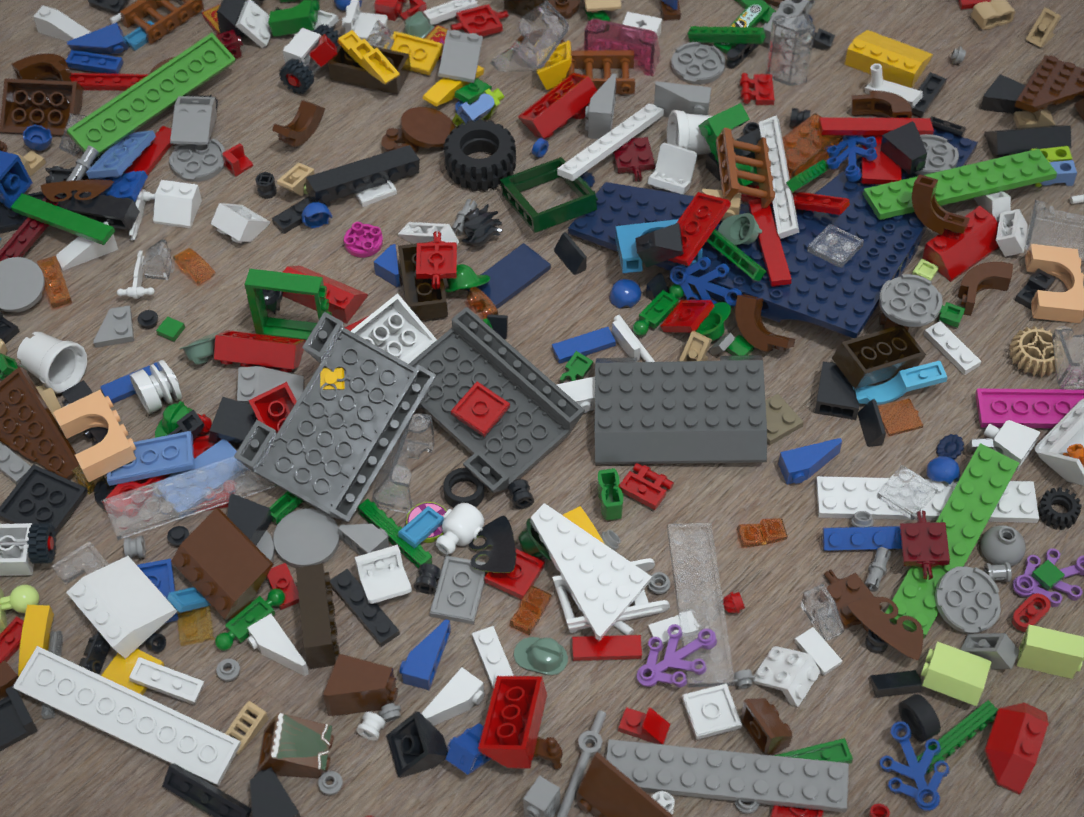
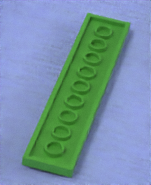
M210 33L67 129V134L83 152L86 151L88 146L95 148L99 152L96 155L98 157L174 105L178 96H187L234 64L236 59L217 37Z
M1039 149L924 176L938 179L935 195L938 204L941 206L1056 179L1057 172ZM917 177L864 189L863 196L879 220L915 212L912 205V189Z
M981 443L978 445L936 521L946 522L950 564L932 567L933 578L928 580V576L927 580L923 579L922 568L911 566L892 600L898 607V615L895 618H891V622L897 624V619L901 616H911L920 622L923 628V639H925L939 613L935 601V590L938 581L949 570L958 566L964 567L1013 477L1019 462ZM891 604L885 612L887 614L893 612V607ZM910 620L903 621V627L910 632L916 631L917 628L914 622Z

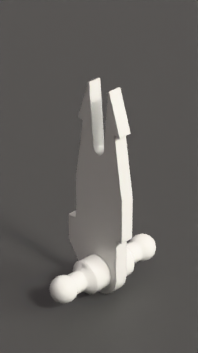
M141 189L136 199V206L140 213L129 232V235H132L131 240H135L138 234L146 201L155 200V194L146 192L144 189Z
M140 250L137 254L133 286L127 289H118V296L127 295L128 297L138 299L145 294H154V288L141 287L144 267L143 250Z

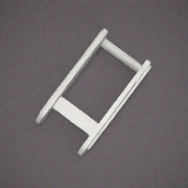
M651 558L631 562L644 572L655 567L654 560ZM561 575L553 577L570 633L590 628L591 626L586 622L584 616L574 617L565 587H568L567 583L563 581ZM643 590L633 601L634 606L628 607L617 621L663 613L670 608V604L667 600L649 603Z

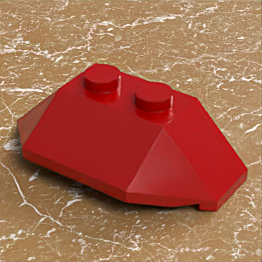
M1025 702L1002 707L997 710L984 749L989 765L995 775L994 778L997 785L1016 794H1021L1038 759L1049 724L1047 712Z

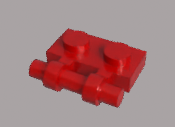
M747 73L741 74V98L744 104H749L750 100H755V105H774L772 74H754L753 79H750Z
M636 463L633 471L638 474L629 471L619 484V488L623 494L656 510L666 496L667 490L662 487L671 490L674 482L668 480V477L663 474L659 475L651 471L650 467Z

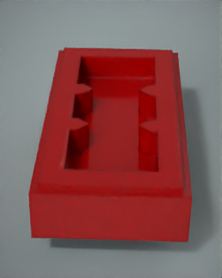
M283 563L271 568L267 575L271 588L281 589L285 593V601L279 606L282 610L299 603L298 590L287 564Z

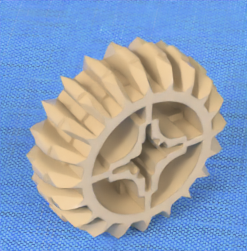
M1033 326L1031 329L1026 327L1023 331L1019 330L1017 335L1013 337L1009 347V354L1013 364H1018V370L1024 369L1025 374L1028 372L1032 373L1033 377L1039 374L1042 378L1045 374L1050 376L1053 372L1056 373L1063 366L1067 356L1066 345L1063 344V339H1058V333L1052 334L1051 329L1048 331L1044 330L1043 326L1040 329Z

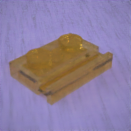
M209 605L181 613L177 610L181 646L200 643L210 639L214 640Z

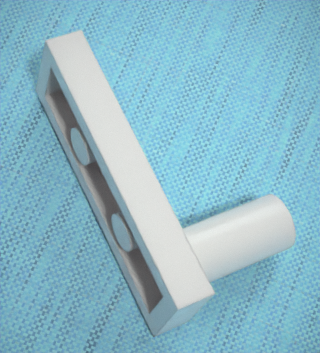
M873 64L871 66L872 81L865 87L866 94L873 90L891 92L906 99L911 108L923 98L922 91L883 80L882 66L880 64Z

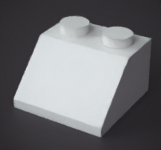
M161 180L155 193L153 223L191 229L202 201L198 185Z
M219 203L211 224L217 227L218 232L230 235L233 241L242 243L254 240L269 226L270 221L243 205Z

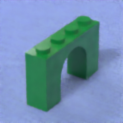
M280 0L281 3H283V2H289V1H295V0ZM303 0L292 8L270 11L268 24L273 36L298 33L302 28L313 31L315 24L318 22L317 13L320 10V0Z
M741 103L706 119L698 125L702 136L707 141L710 151L714 154L718 163L716 139L724 128H729L732 131L750 120ZM736 163L738 170L757 174L756 167ZM738 178V183L742 186L747 187L755 183L754 181Z

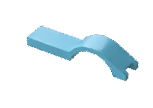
M936 361L901 370L894 378L876 386L867 385L858 389L853 387V390L860 404H867L872 399L876 400L877 405L886 404L898 399L908 391L947 382V375L941 361Z

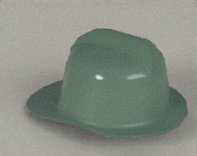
M418 11L405 20V30L403 33L424 39L433 30L434 25H430L423 13Z
M750 213L727 217L722 221L718 232L734 245H749L757 239L759 234H762V230L759 228L754 216Z
M219 333L204 336L179 349H183L187 358L190 361H194L196 365L206 363L214 353L213 339Z
M528 637L521 640L514 649V658L520 667L546 675L559 674L565 669L568 662L566 650L552 638Z

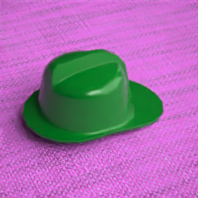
M458 264L457 278H446L448 287L445 291L452 292L458 289L477 287L487 283L490 277L488 275H476L468 265Z
M726 302L714 304V308L710 311L708 317L703 320L695 332L712 339L711 343L722 337L725 331L724 322L731 313L730 305Z
M182 401L165 408L162 420L156 428L155 438L167 436L178 428L177 421L192 411V409L185 406Z

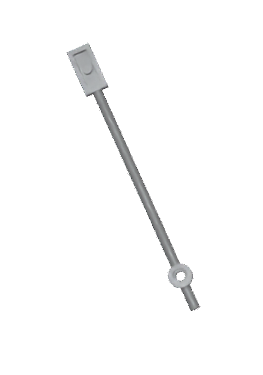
M599 710L597 712L591 730L583 732L579 737L578 748L581 755L557 817H567L590 757L594 756L597 752L599 753L602 749V738L599 733L607 715L604 711ZM592 743L594 747L588 748L586 745Z

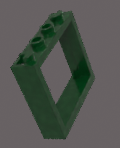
M562 157L500 179L503 197L534 233L597 210L596 201H598L595 191H592L586 181H583L580 176L571 181L558 175L557 168L566 163ZM561 177L579 197L537 213L520 192Z

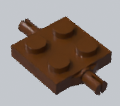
M831 569L826 571L824 576L830 582V585L819 590V598L843 630L852 625L861 624L868 634L869 628L850 611L848 604L856 600L874 597L857 573L838 579Z

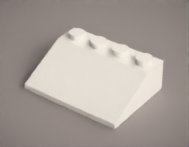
M398 293L351 330L356 335L408 364L437 341Z
M129 556L82 577L66 592L112 648L125 659L177 612L173 605Z

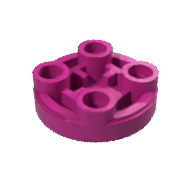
M355 222L344 235L345 249L355 257H370L379 252L383 245L381 229L370 224Z

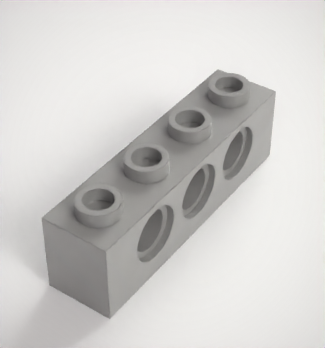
M815 0L782 1L779 9L771 15L770 21L763 26L766 35L763 42L782 49L813 8Z

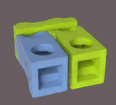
M498 88L493 92L487 89L472 105L469 106L467 102L462 104L452 122L458 127V125L462 123L467 124L471 120L476 122L478 120H485V118L487 120L490 119L500 105V101L503 100L504 95Z
M1069 146L1039 149L1055 169L1057 176L1056 179L1036 183L1035 187H1041V185L1048 186L1054 183H1065L1066 186H1073L1077 171Z

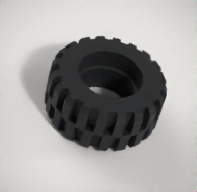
M471 120L467 124L462 123L458 125L457 129L454 128L450 135L446 137L444 144L445 169L448 176L457 185L461 184V187L465 189L471 188L473 191H477V189L486 191L488 188H497L500 184V179L513 175L515 171L516 144L514 137L508 129H504L499 123L496 125L490 120L488 122L484 120L473 122ZM475 152H487L493 154L487 158L481 159L471 158L468 156Z

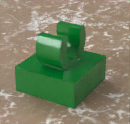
M0 353V380H4L18 368L15 359Z

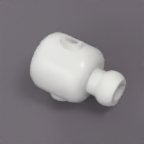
M460 503L453 510L449 509L445 513L442 523L444 535L437 538L436 547L442 553L448 555L455 551L456 545L466 546L473 539L476 540L477 534L483 530L485 522L482 513L469 503Z

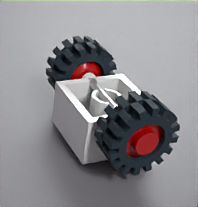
M321 24L313 32L302 28L291 42L284 47L285 65L279 71V76H281L280 80L284 81L283 85L288 86L287 89H292L294 93L297 91V94H304L315 80L314 74L320 66L309 56V53L319 45V38L324 34L338 47V38L341 35H338L339 32L337 30L334 31L332 26L329 28V25L326 24L324 26V24Z
M0 524V576L32 575L34 564L52 563L56 554V533L53 524Z

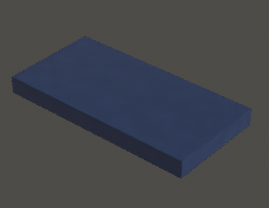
M523 243L481 274L490 277L487 283L467 288V290L494 312L549 271L551 264Z

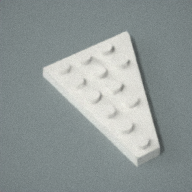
M544 503L531 516L530 523L534 530L538 532L541 542L545 544L556 569L560 571L563 581L567 583L572 592L571 595L579 610L583 612L586 622L590 624L594 631L595 638L600 641L651 582L652 576Z

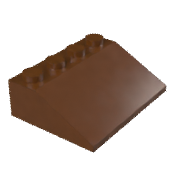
M4 78L0 133L23 134L27 127L38 125L45 129H50L52 136H69L67 129L77 123L80 114L83 88L77 82Z
M215 508L180 544L171 561L224 619L234 618L253 601L273 566V563L219 508Z
M597 752L594 755L577 792L578 806L582 811L587 814L590 812L594 817H673L668 810Z

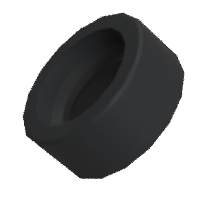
M458 468L451 471L444 480V497L453 508L460 503H469L477 507L485 496L484 484L467 468ZM468 481L477 486V491L468 497H459L452 493L451 488L458 482Z
M914 694L899 703L898 710L902 722L908 724L911 735L916 740L925 742L940 733L941 725L939 718L931 704L924 697Z

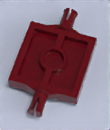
M648 137L632 138L612 152L617 173H633L636 182H638V179L639 181L643 179L642 171L655 169Z
M921 510L916 512V523H900L903 566L922 568L923 579L927 580L928 576V580L933 578L932 567L950 564L946 522H927L926 512L922 510L921 518Z

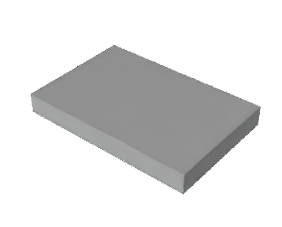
M445 556L430 610V617L474 625L485 585L484 577L488 572L473 568L469 559ZM476 561L478 565L486 564L485 562Z

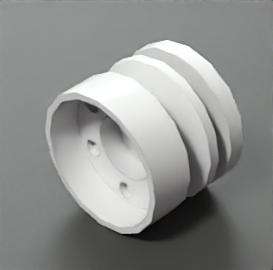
M164 360L157 362L159 371L154 364L150 365V376L143 369L130 374L132 385L149 414L162 408L160 398H164L168 404L173 403L171 394L177 401L182 399L179 382L172 369L168 367Z

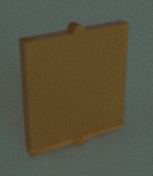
M910 398L878 406L888 436L923 428V423L918 416L919 411L915 410Z

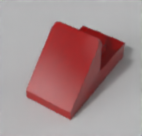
M626 707L618 731L654 744L664 745L670 723L650 707L647 714Z

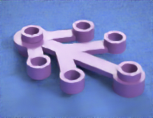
M1054 548L1049 549L1045 555L1046 561L1049 560L1054 565L1060 558V552ZM1050 554L1055 555L1056 558H1052ZM1036 555L1028 556L1024 575L1015 578L1013 590L1023 597L1036 593L1043 594L1050 600L1052 607H1058L1062 601V595L1058 592H1049L1039 587L1042 585L1032 578L1031 575L1039 567L1041 560ZM1084 555L1077 559L1075 565L1060 569L1065 574L1064 578L1076 574L1084 576V568L1081 567L1084 566ZM1060 581L1052 587L1067 593L1068 598L1073 601L1079 600L1082 595V589L1077 585H1070ZM1071 591H1076L1078 595L1073 594ZM1054 597L1058 601H1053L1051 598Z
M677 624L669 626V641L665 657L658 664V654L663 649V643L659 637H652L648 642L650 652L647 664L640 667L637 672L639 683L645 687L655 686L658 682L674 684L679 688L684 687L687 684L685 674L681 671H677L673 675L662 673L668 668L692 671L697 675L704 674L707 670L704 660L695 659L692 662L682 659L701 647L704 649L715 647L717 637L714 631L711 629L701 630L697 639L676 651L678 641L682 637L683 632ZM679 630L676 635L671 634L672 631ZM705 635H710L708 639H703ZM655 642H659L657 647H652ZM698 664L703 665L701 669H695ZM652 672L651 676H644L646 673ZM678 677H683L681 682H676Z

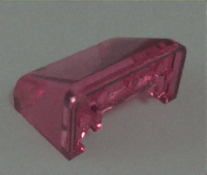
M599 19L590 20L584 29V50H634V59L639 60L638 67H644V75H654L661 52L658 36L654 31Z

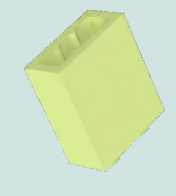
M1029 625L1019 645L1020 652L1017 658V666L1073 679L1076 671L1080 672L1084 661V637Z
M937 641L935 650L930 649L921 673V676L925 677L922 686L977 706L992 661Z

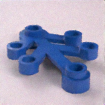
M844 135L841 143L837 146H830L827 149L828 156L830 157L827 160L829 169L838 168L848 158V166L845 170L846 178L849 182L859 180L862 174L857 166V155L866 158L868 161L875 160L877 158V152L874 149L877 146L875 137L864 138L862 135ZM858 144L864 145V146H866L867 150H866V149H863V148H860V147H858L857 145H858ZM848 146V148L840 154V151H842L845 147Z
M702 257L697 263L688 267L677 265L672 268L670 278L673 283L681 285L687 300H691V297L700 300V296L702 300H712L708 293L710 291L725 297L726 303L735 306L737 299L733 297V293L742 295V292L737 288L729 290L709 282L717 277H724L729 273V267L726 264H720L715 270L700 277L690 275L699 269L705 270L709 268L711 261L708 257ZM702 260L706 262V266L702 265ZM720 267L724 268L725 273L720 272ZM679 272L683 274V278L679 276ZM689 283L695 285L700 296L693 293Z
M896 722L891 727V734L893 739L901 744L909 767L894 761L891 756H883L880 760V765L886 772L894 771L915 780L918 789L904 784L897 777L890 779L888 786L894 794L903 793L914 798L920 809L932 811L940 803V796L937 790L943 777L949 774L950 768L945 761L936 762L934 765L935 773L927 785L924 778L934 755L940 753L941 746L936 739L928 740L925 744L926 750L918 763L909 740L911 738V730L908 724ZM900 731H905L906 735L904 737H899L898 733ZM931 744H936L937 748L935 750H930L929 746ZM889 760L892 762L891 766H884L885 761ZM940 766H945L946 770L944 772H939L938 768ZM895 782L900 783V787L898 789L892 788V785ZM926 796L932 797V801L929 803H925L923 800Z

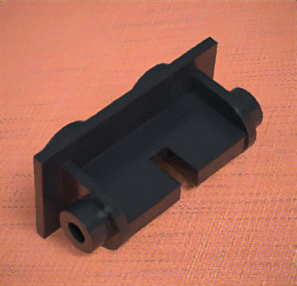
M60 166L45 168L50 174L46 177V183L67 180L75 167H71V169H64ZM86 173L84 174L81 180H85V178H88Z
M99 631L96 635L89 638L84 651V655L87 658H81L79 666L98 675L111 647Z

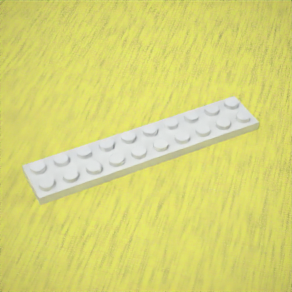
M817 476L818 518H852L856 512L866 511L872 515L873 519L917 520L916 512L921 510L922 518V510L926 512V520H937L958 481L953 480L951 484H948L945 481L937 482L931 479ZM1010 481L988 522L1037 523L1039 514L1034 482Z
M38 646L13 686L14 689L170 764L175 763L217 786L220 785L241 745V742L233 737Z

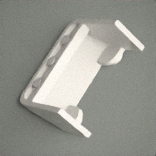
M1084 399L1079 401L1035 447L1039 458L1063 479L1083 486L1084 467L1080 460L1064 456L1063 453H1068L1067 448L1073 444H1082L1084 447Z

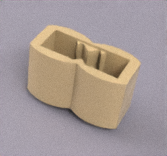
M991 0L990 2L976 4L973 7L971 16L982 30H988L997 25L1001 26L1012 22L1015 10L1006 0Z

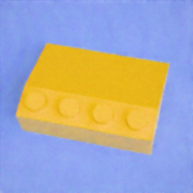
M866 30L855 37L848 47L845 65L871 75V66L873 64H880L884 80L913 88L933 54Z

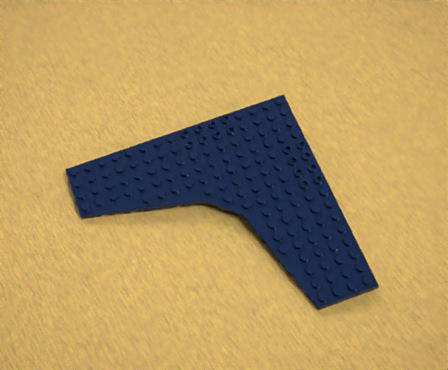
M933 128V135L947 139L948 143L957 148L959 158L956 167L965 166L976 150L978 142ZM862 156L857 159V166L860 168L861 174ZM901 168V180L918 176L914 173L909 175ZM844 170L815 194L848 198L850 201L849 207L841 215L795 209L799 233L780 238L792 278L791 284L771 286L758 239L749 245L739 244L735 246L766 270L760 281L753 280L707 241L702 247V257H708L711 265L705 270L699 269L690 275L700 277L715 270L720 264H726L729 267V273L724 277H717L709 282L729 290L737 288L742 294L763 298L762 317L779 323L785 319L805 321L851 338H857L879 305V297L883 285L888 280L902 276L916 254L927 227L920 221L915 212L879 220L863 196V191L865 188L880 184H862V177L855 182H849ZM605 182L596 193L598 201H596L597 210L576 217L568 227V234L618 252L615 226L680 219L695 196ZM741 204L740 214L750 213L748 205ZM770 205V208H771V211H772V215H773V218H774V222H775V225H776V219H775V214H774V208H773V205ZM720 221V222L718 223V225L716 226L715 229H716L717 231H718L719 226L721 225L722 221ZM669 260L655 264V266L669 271L677 265H682ZM702 260V265L706 266V262ZM720 267L721 273H725V270L722 267ZM708 291L711 298L726 302L725 297ZM733 293L735 299H737V294Z

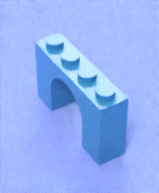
M679 219L615 226L616 245L622 273L640 272L643 269V261L637 254L635 238L676 224ZM702 248L690 265L697 263L702 258Z

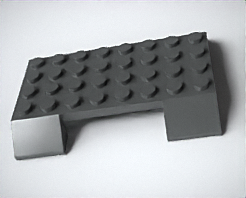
M467 306L452 318V328L409 363V365L415 368L417 365H420L436 374L434 381L418 408L426 412L472 454L463 463V466L493 493L508 489L510 483L523 477L569 436L585 412V409ZM476 382H479L510 403V408L485 437L451 415V410Z
M324 312L302 347L320 363L313 377L278 433L276 434V430L256 420L234 455V458L255 474L325 514L349 523L434 381L436 374L420 365H417L416 368L344 328L342 321ZM323 368H328L332 372L336 368H343L344 378L337 379V381H344L345 389H337L335 384L328 383L323 384L320 389V373ZM327 385H331L335 388L332 390H323V388Z
M761 355L720 356V361L637 362V357L596 358L595 465L767 462V420L764 367Z

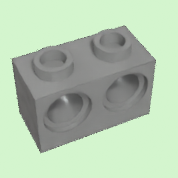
M539 775L523 798L524 817H554L560 808V787Z

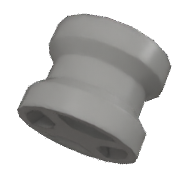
M138 536L135 539L130 537L124 538L125 557L129 556L131 559L133 556L145 557L146 547L143 536Z

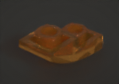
M191 248L173 256V259L183 272H188L198 285L215 274L211 266Z
M477 287L469 288L470 295H467L470 307H474L476 313L482 312L484 319L487 318L488 314L498 315L495 305L484 292Z
M782 518L762 519L759 524H739L736 529L742 548L772 544L785 540L788 537Z
M531 586L523 597L520 608L510 620V627L530 635L543 615L552 594Z

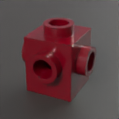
M233 30L216 35L217 39L235 59L242 57L240 47L243 44L240 36H236Z

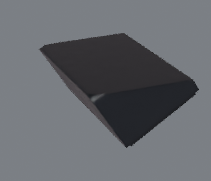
M933 116L930 117L932 126L936 130L964 137L966 127Z
M566 232L562 233L554 248V252L571 273L577 275L586 270L587 256Z
M872 399L858 412V418L868 447L883 445L886 435L875 399Z
M916 670L870 675L875 698L920 693L923 688V683Z

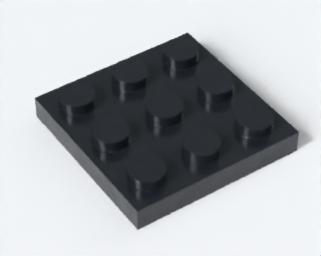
M33 464L0 506V519L9 524L52 523L57 534L87 495L88 490L82 485Z

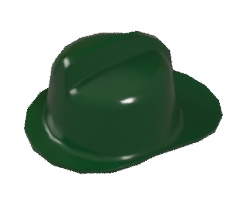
M531 518L526 521V528L518 536L523 552L536 558L545 556L552 561L545 544L539 539V534L534 530L530 523Z

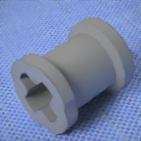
M1004 562L1002 565L985 563L984 572L993 581H1011L1012 572L1009 562Z

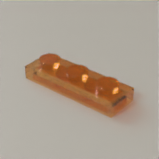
M52 256L37 261L45 277V288L52 308L72 303L57 257Z

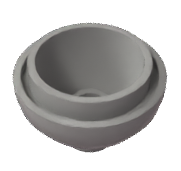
M999 525L985 532L980 542V548L984 557L991 563L1002 565L1004 562H1009L1010 566H1014L1023 559L1026 544L1023 536L1016 529L1010 526Z

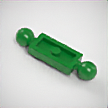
M673 284L669 288V293L662 290L639 314V320L633 324L634 334L644 336L648 333L649 326L653 329L657 328L677 306L679 299L683 297L684 291L681 285Z
M275 588L268 593L266 601L261 596L256 598L225 625L229 632L217 635L215 638L216 647L221 651L229 650L235 638L242 643L250 636L247 629L249 626L269 614H272V616L276 614L272 607L280 606L284 603L285 593L281 589Z

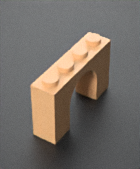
M1031 244L1025 255L1027 272H1035L1039 268L1059 278L1067 288L1066 292L1037 290L1031 301L1033 318L1081 323L1084 318V274L1081 273V258L1079 257L1078 249Z
M101 390L53 412L66 439L93 427L108 429L107 435L101 442L75 455L88 482L136 460L133 452L136 450V447L131 438H126L129 434L124 424H118L121 419L116 409L111 411V408L114 406L109 396L104 397Z

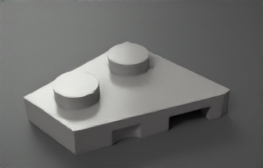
M130 305L109 309L94 339L95 348L134 341Z

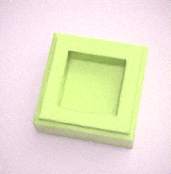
M921 259L912 274L931 281L939 268Z

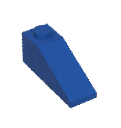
M118 23L67 41V45L71 50L95 54H119L128 49L124 34Z
M837 438L780 452L778 465L786 484H799L809 479L840 453L842 439Z
M445 619L409 652L406 661H402L399 673L402 674L403 684L430 690L451 633L450 620Z

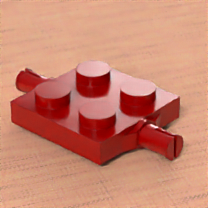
M489 4L456 12V18L459 23L451 24L450 28L451 31L463 30L467 34L475 33L478 36L502 32L503 25L499 20L508 18V12L505 10L497 13L492 10Z
M436 231L433 233V241L417 243L416 279H432V288L436 289V284L437 289L440 288V279L457 278V242L441 241L442 234L439 231L438 237Z

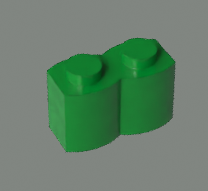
M614 468L599 470L597 494L601 500V513L606 521L621 519L623 515V493L619 488V474Z

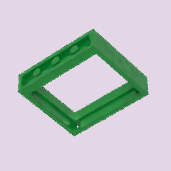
M249 269L244 285L256 334L307 340L317 324L268 317L262 289L314 295L318 319L320 320L324 312L331 315V312L328 311L329 299H326L327 286H324L323 277Z

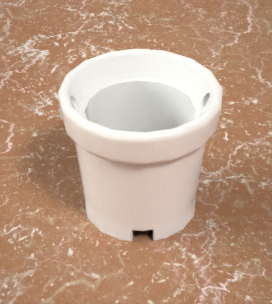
M672 110L667 124V144L694 151L697 155L710 153V147L702 136L698 125L712 116L686 114L684 111Z
M33 332L32 334L35 336L32 338L26 337L22 341L17 352V358L21 360L20 367H23L40 379L46 388H52L54 393H62L80 382L87 366V354L81 345L72 341L59 340L43 332Z

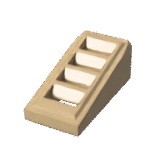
M251 701L245 704L225 733L241 742L236 753L238 756L269 720L267 713ZM246 721L251 724V727L249 728L243 723ZM238 729H240V730H242L243 732H245L246 734L243 736V735H241L240 733H238L237 731H238Z

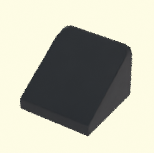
M661 273L657 274L647 283L646 297L651 301L662 290L669 293Z
M488 314L487 318L493 330L504 340L507 339L508 316Z

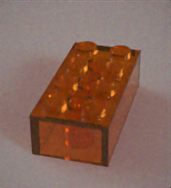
M814 113L782 138L790 179L824 159L825 161L829 158L827 153L828 147L837 146L843 140V135H821L818 123L821 116L817 113Z

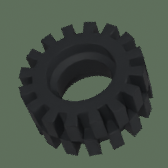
M1058 487L1057 491L1055 488H1051L1050 492L1047 490L1038 506V514L1042 516L1040 520L1042 522L1047 521L1046 525L1048 527L1051 524L1054 525L1053 529L1056 530L1058 526H1060L1061 530H1064L1065 527L1070 528L1072 524L1074 525L1082 507L1079 504L1080 499H1074L1075 493L1070 495L1068 494L1070 490L1066 489L1063 492L1060 487ZM1051 505H1062L1067 509L1068 512H1056L1051 507Z

